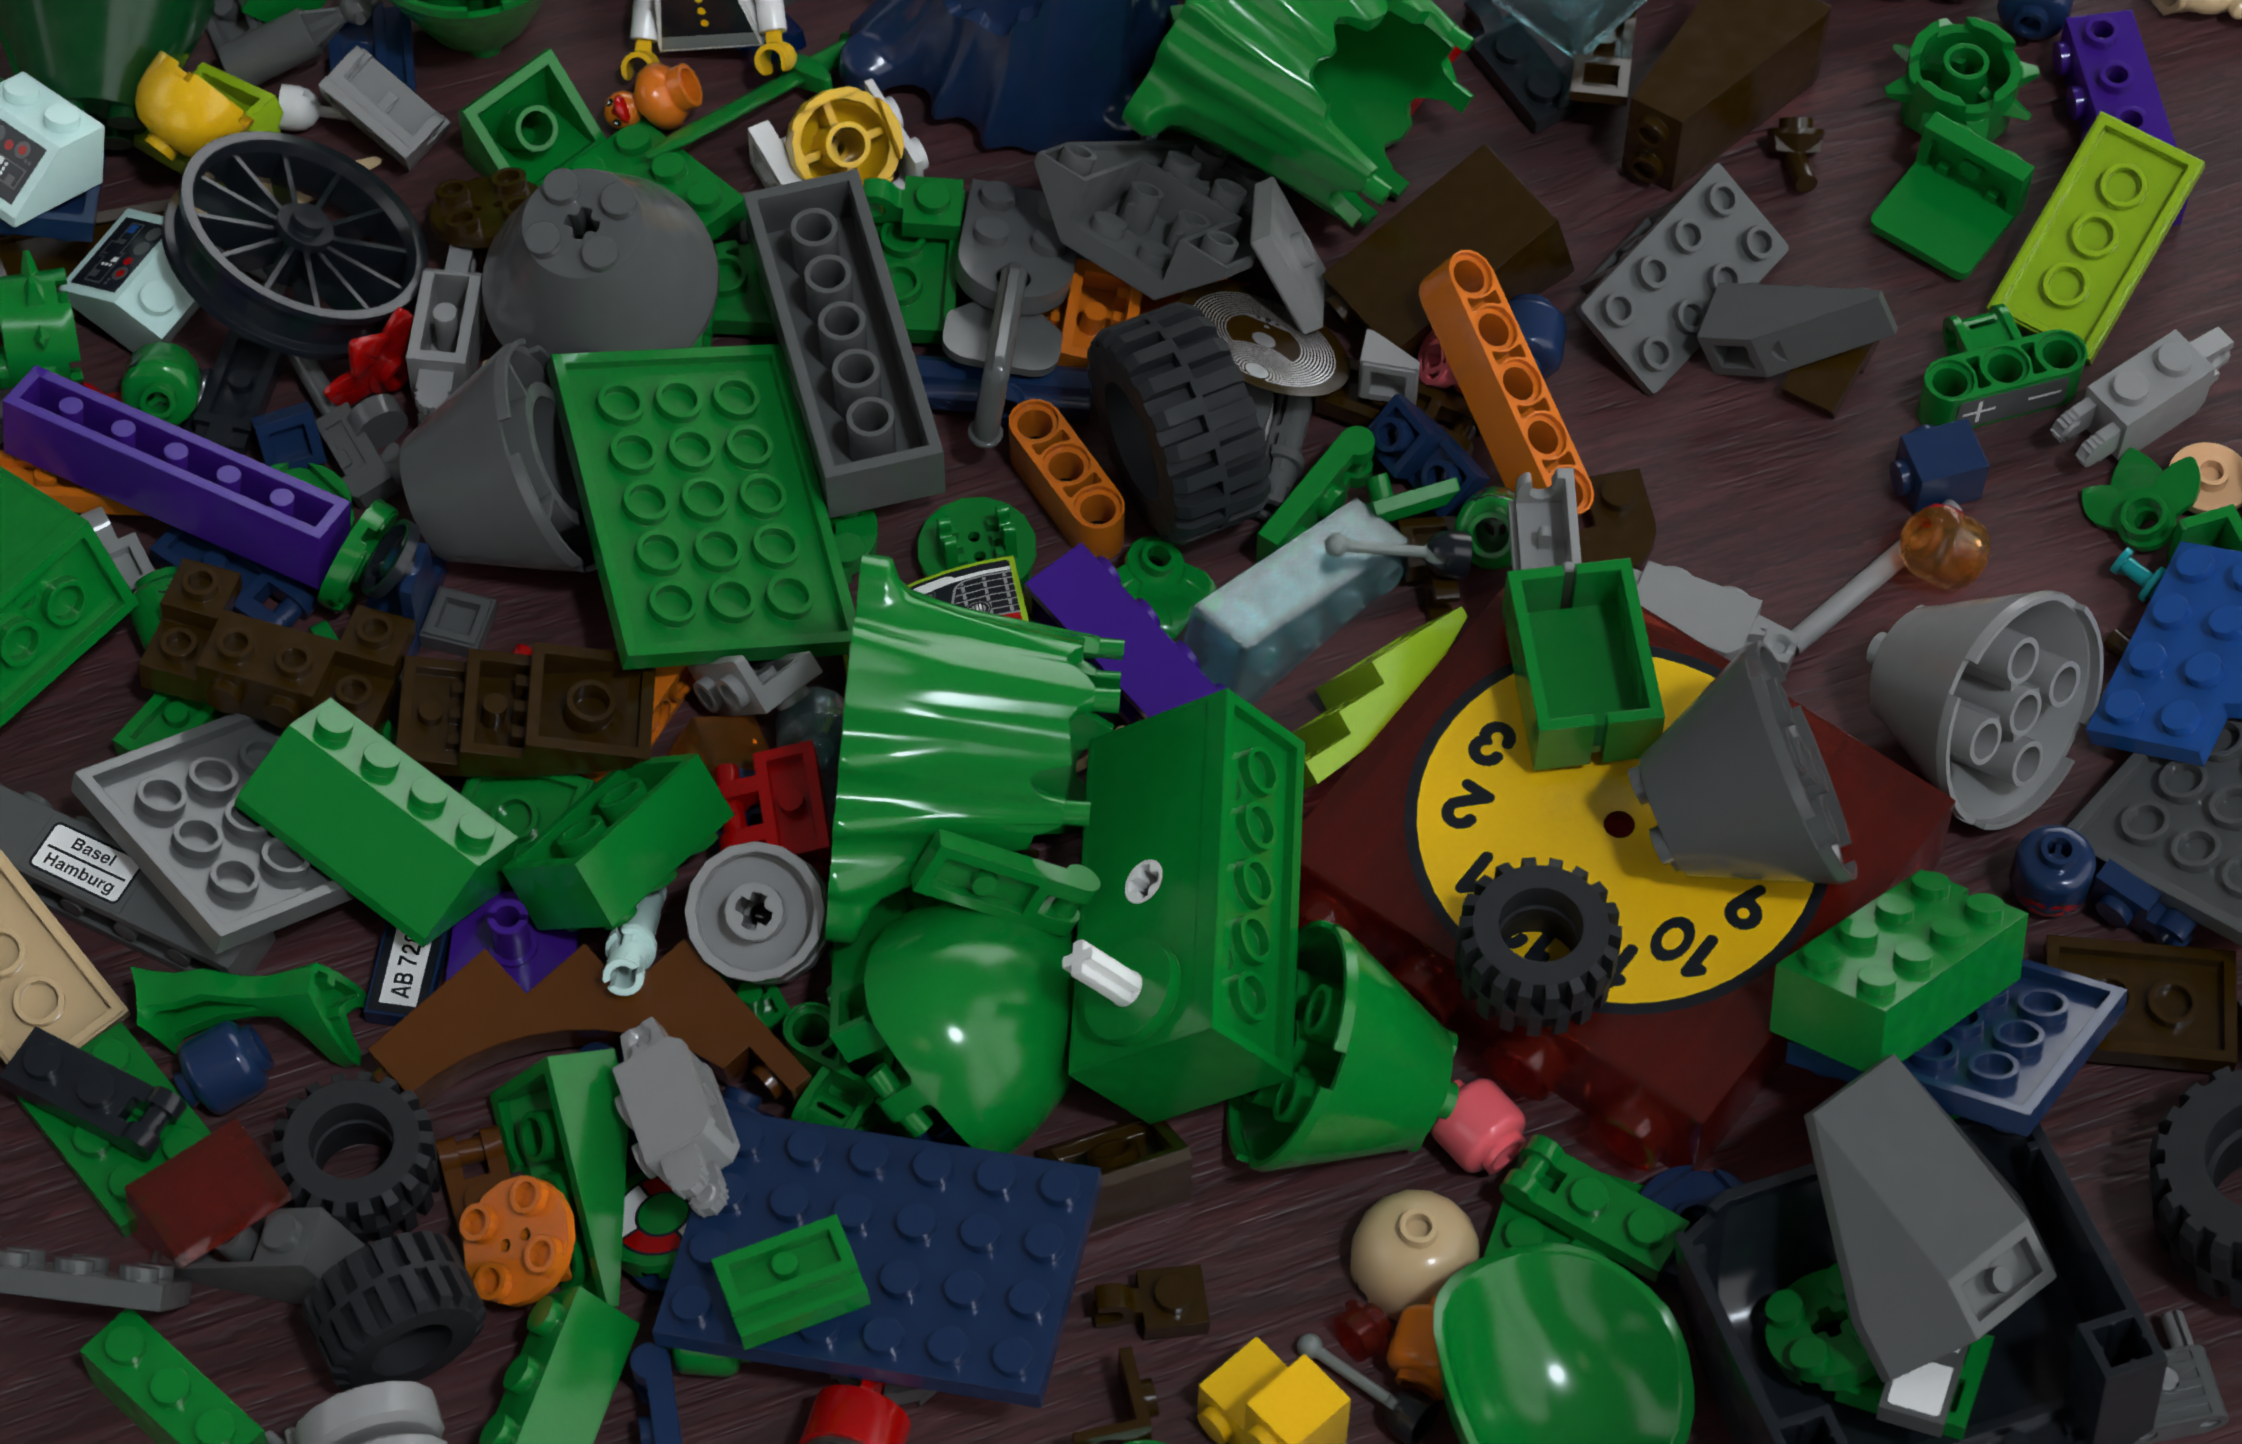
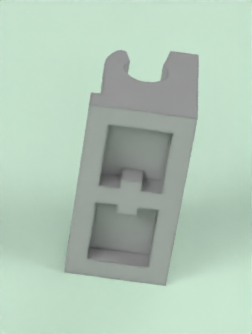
M359 46L354 47L327 77L325 76L318 84L323 99L409 172L452 126L447 118L440 115L373 58L366 49H361Z
M1557 468L1551 477L1552 485L1544 489L1533 488L1531 474L1526 472L1517 479L1514 500H1508L1507 505L1512 571L1563 565L1565 577L1560 609L1570 608L1569 600L1575 564L1582 563L1574 468Z

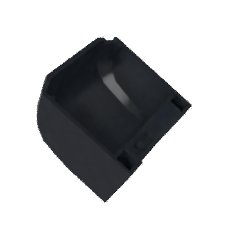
M1964 1117L1953 1119L2022 1197L2051 1255L2057 1275L2053 1281L1986 1333L1995 1336L1962 1441L1942 1435L1940 1438L1877 1420V1414L1834 1401L1836 1391H1822L1819 1383H1807L1800 1380L1802 1384L1800 1386L1791 1382L1777 1367L1768 1348L1765 1336L1768 1321L1765 1312L1767 1301L1771 1295L1777 1291L1785 1290L1803 1276L1828 1269L1838 1262L1815 1162L1724 1190L1708 1205L1707 1213L1686 1233L1680 1230L1675 1235L1674 1244L1678 1282L1685 1319L1696 1355L1734 1444H2133L2153 1430L2168 1358L2040 1122L2030 1135L2025 1137L2016 1133H2003L1995 1130L1990 1125ZM1832 1321L1824 1325L1819 1332L1825 1331L1829 1334L1830 1338L1837 1336L1842 1332L1840 1329L1842 1321Z

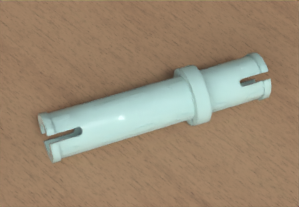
M666 886L658 891L649 893L636 905L638 910L636 915L627 923L613 929L607 938L605 954L608 960L603 970V982L606 983L611 980L607 989L616 995L629 996L639 991L644 983L645 969L652 965L656 957L657 942L655 935L661 917V910L667 898Z

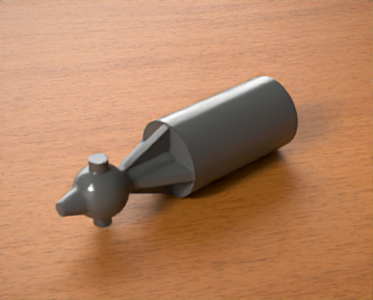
M341 0L339 7L302 10L298 7L217 47L218 55L226 73L254 86H258L322 54L323 48L346 22L354 25L365 24L372 17L374 8L382 0Z

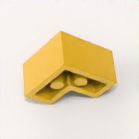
M1256 1336L1199 1384L1197 1408L1199 1414L1197 1418L1208 1436L1218 1444H1225L1226 1442L1229 1444H1346L1351 1398L1305 1353L1288 1367Z

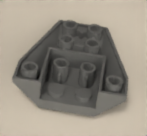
M1205 140L1066 142L1037 153L1034 164L1060 242L1153 300L1228 278L1252 268L1257 259V255L1250 245L1253 193L1255 184L1270 178V176L1256 169L1242 167L1229 159L1227 152ZM1283 192L1284 196L1289 202L1291 196Z
M1895 1054L1882 1058L1804 1116L1852 1324L1882 1382L1892 1381L1979 1340L2057 1277L2051 1255L2022 1197Z

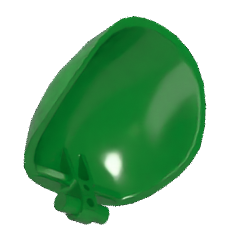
M937 899L893 920L879 934L871 947L865 968L864 989L866 1004L874 1027L878 1030L908 1075L899 1080L888 1065L883 1062L873 1068L866 1075L865 1079L879 1095L876 1103L892 1123L899 1121L913 1139L925 1133L933 1124L932 1120L922 1109L926 1105H931L937 1109L971 1148L1002 1153L1015 1152L1040 1128L1062 1100L1073 1080L1068 1075V1055L1071 1041L1074 977L1062 968V960L1064 956L1072 954L1073 943L1076 942L1077 936L1075 927L1069 935L1058 936L1015 920L992 916Z
M1543 1242L1519 1245L1495 1252L1467 1265L1452 1275L1438 1292L1434 1304L1433 1319L1438 1371L1447 1412L1460 1444L1687 1443L1695 1406L1692 1369L1683 1334L1670 1308L1645 1283L1622 1266L1597 1252L1569 1244Z

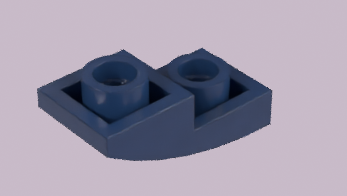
M1395 394L1368 427L1375 437L1374 455L1394 478L1408 480L1414 488H1419L1457 477L1461 490L1447 505L1432 509L1438 517H1457L1466 499L1478 490L1483 489L1491 479L1446 431L1401 394Z

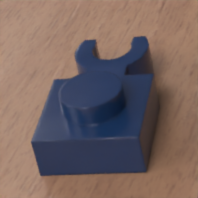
M2109 858L2095 876L2089 902L2095 905L2099 915L2111 925L2121 929L2128 927L2139 936H2142L2146 931L2161 945L2187 947L2194 938L2191 932L2197 926V922L2191 920L2181 911L2165 906L2160 902L2161 892Z

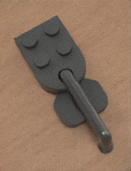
M972 178L955 275L959 286L974 301L947 313L941 346L944 353L952 360L964 365L984 368L975 418L968 427V437L975 446L990 449L997 446L1003 437L1001 420L1010 373L1028 377H1040L1050 374L1058 365L1063 336L1061 331L1041 313L1056 308L1068 297L1077 252L1060 242L1044 192L1011 186L1001 181L989 182Z

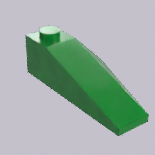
M615 1049L547 1056L489 1094L495 1121L499 1127L511 1173L523 1172L524 1176H532L550 1182L565 1195L574 1214L576 1240L569 1265L572 1279L566 1282L559 1281L562 1290L581 1286L616 1308L619 1306L628 1125L621 1117L615 1104V1097L621 1094L612 1068L618 1065Z

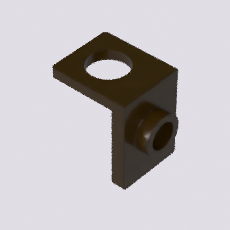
M1131 1346L1118 1349V1378L1130 1421L1075 1432L1072 1434V1444H1097L1114 1439L1120 1440L1116 1444L1136 1440H1152L1151 1418L1159 1417L1156 1392L1151 1378L1140 1380Z

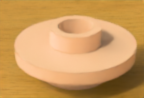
M2201 442L2188 445L2175 454L2170 465L2180 459L2192 456L2200 470V494L2195 504L2188 509L2189 511L2200 514L2234 504L2236 510L2242 506V457L2238 453L2220 444Z

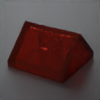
M236 1118L125 1186L127 1216L132 1232L181 1268L293 1199L288 1187Z

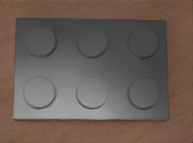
M7 1246V1249H0V1293L155 1312L190 1305L193 1279L174 1277V1265L136 1261L135 1265L120 1264L119 1270L109 1269L111 1258L104 1256L71 1254V1257H55L53 1263L45 1262L46 1250L18 1246Z

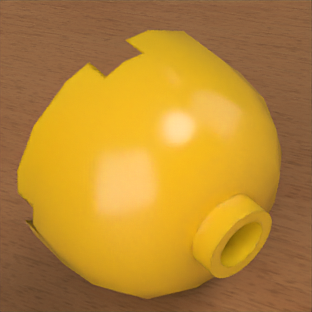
M159 51L138 82L134 100L137 117L151 131L144 140L147 144L173 162L179 153L191 159L199 149L209 142L229 134L247 132L255 121L245 115L246 112L197 74L186 73L178 67L180 62L163 51Z
M851 86L821 91L804 102L789 122L784 144L790 166L802 180L858 169L862 185H864V179L881 178L891 182L894 178L892 175L897 169L898 160L902 159L904 151L901 124L890 106L879 97L875 98L870 93Z

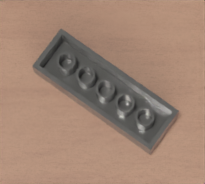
M858 169L743 193L748 241L778 344H781L829 518L945 493L943 447Z

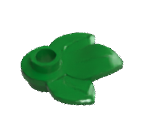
M2130 447L2119 460L2114 470L2111 485H2096L2082 489V503L2086 516L2098 527L2117 531L2122 542L2133 550L2142 552L2157 550L2165 546L2173 538L2178 522L2177 517L2187 511L2197 501L2201 488L2200 470L2194 457L2190 456L2176 461L2162 471L2152 459L2137 449ZM2146 521L2158 522L2151 528L2139 530L2141 524Z
M1147 536L1136 540L1126 553L1124 565L1116 569L1121 579V585L1135 600L1142 598L1150 604L1160 620V627L1173 641L1187 625L1191 613L1210 619H1218L1221 615L1222 600L1214 581L1203 570L1185 563L1179 549L1174 544L1161 540L1160 537ZM1149 559L1157 561L1162 566L1153 564Z

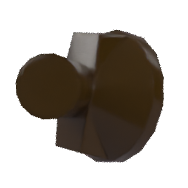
M1779 118V128L1767 130L1769 152L1784 154L1785 164L1796 190L1801 193L1810 192L1817 186L1818 181L1807 154L1822 152L1825 130L1813 128V118Z

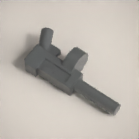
M288 355L290 363L322 417L316 420L317 428L346 476L341 479L347 485L351 497L361 510H366L375 500L381 499L384 501L401 491L398 486L402 484L399 465L400 448L396 443L392 442L403 434L408 425V418L397 399L390 394H377L361 401L353 409L348 402L337 406L331 403L323 394L324 389L330 382L317 360ZM387 446L380 455L377 449Z

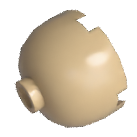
M1406 1189L1382 1197L1365 1212L1352 1238L1350 1274L1354 1283L1356 1284L1357 1281L1359 1289L1367 1296V1303L1376 1312L1399 1321L1401 1313L1405 1308L1414 1304H1429L1431 1298L1437 1297L1440 1289L1452 1275L1479 1259L1478 1237L1469 1216L1453 1200L1432 1191Z

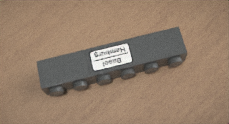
M0 782V849L51 912L179 972L204 968L224 973L252 975L275 942L276 938L273 931L215 954L112 836L108 835L98 823L84 816H77L75 819L56 811L40 795L30 791L20 794L3 786Z

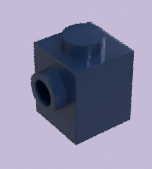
M1968 418L1938 426L1922 425L1911 430L1908 434L1901 435L1895 461L1890 463V477L1896 493L1899 496H1906L1914 515L1917 516L1922 512L1933 511L1922 510L1924 507L1935 503L1942 504L1947 499L1955 501L1958 505L1981 499L1990 465Z

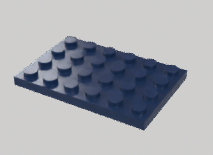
M727 1110L740 1143V1148L734 1161L721 1169L727 1185L725 1188L729 1191L727 1193L729 1198L726 1201L728 1204L718 1212V1215L706 1216L705 1218L701 1215L699 1216L691 1209L652 1330L656 1345L1042 1408L1103 1183L1101 1168ZM837 1214L858 1265L860 1275L867 1287L871 1304L744 1350L715 1275L711 1259Z

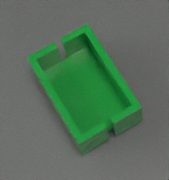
M1631 558L1575 564L1569 600L1570 608L1560 609L1565 577L1563 565L1507 571L1502 615L1533 769L1541 770L1590 764L1591 753L1600 752L1602 763L1640 759L1644 752L1662 735L1665 714Z

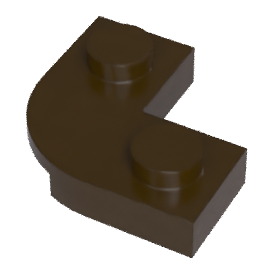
M1640 469L1589 476L1594 490V500L1590 509L1586 511L1590 528L1579 529L1581 562L1631 558L1632 567L1638 569L1651 554L1656 536L1655 518Z

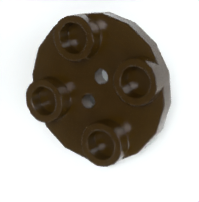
M515 167L502 168L493 173L492 176L475 178L469 181L460 179L443 181L434 189L436 200L430 206L431 229L439 239L454 246L476 248L484 268L488 250L500 227L510 214L538 187L536 184L527 181L524 170Z

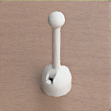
M281 85L278 102L284 113L279 124L280 130H307L315 124L319 117L348 120L334 107L321 106L317 96L310 89L298 85Z

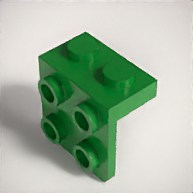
M1935 112L1923 127L1916 162L1873 212L1870 228L1874 233L1958 280L1967 279L2024 210L2035 166L2024 161L2015 152L2004 150L1977 135L1965 124L1954 122L1944 115Z

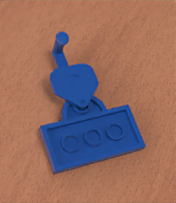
M2180 541L2086 731L2091 744L2205 766L2227 719H2242V552Z

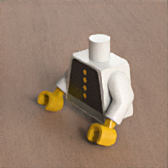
M634 0L630 39L635 41V51L626 55L622 60L621 74L626 81L632 80L634 72L633 63L637 57L645 60L647 65L660 62L657 55L651 51L652 43L657 42L660 52L761 46L756 51L754 57L756 69L760 74L764 76L772 74L771 54L773 50L781 58L782 71H789L797 62V54L789 43L783 41L782 34L787 32L784 0Z

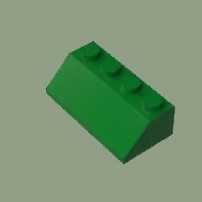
M329 698L289 724L236 796L234 806L422 948L504 890L507 878L501 868L513 858L519 837L332 698Z

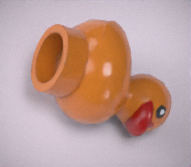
M661 62L650 63L637 74L634 93L624 90L616 91L607 98L604 104V117L613 128L619 130L629 125H635L642 116L660 129H677L684 124L689 110L702 104L703 94L700 82L692 68L685 63L674 67L664 65Z

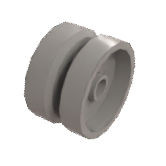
M758 841L729 846L707 860L690 884L685 906L689 938L702 959L729 978L760 986L791 982L813 968L830 944V941H825L828 886L815 867L782 846ZM764 904L767 910L773 912L772 918L767 925L758 922L756 926L752 920L753 910L758 905Z
M386 1381L368 1384L339 1393L313 1407L297 1422L293 1433L295 1444H448L447 1441L441 1439L445 1427L436 1397L431 1388L410 1381Z

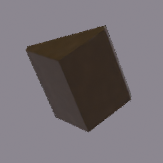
M1137 1117L1036 1150L1037 1157L1041 1159L1101 1168L1103 1183L1089 1233L1191 1199L1192 1156L1190 1148L1165 1120L1148 1124Z

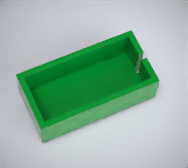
M1920 869L1776 964L1770 1031L1862 1072H1865L1888 1055L1895 1054L1902 1062L2020 979L2028 913L2005 904L2001 898L1992 894L1976 893L1968 896L1969 888L1951 882L1946 875Z

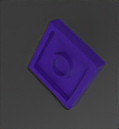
M501 891L453 926L445 982L482 950L486 949L523 991L528 993L580 948L582 929L574 932H568L567 929L538 930L516 893Z

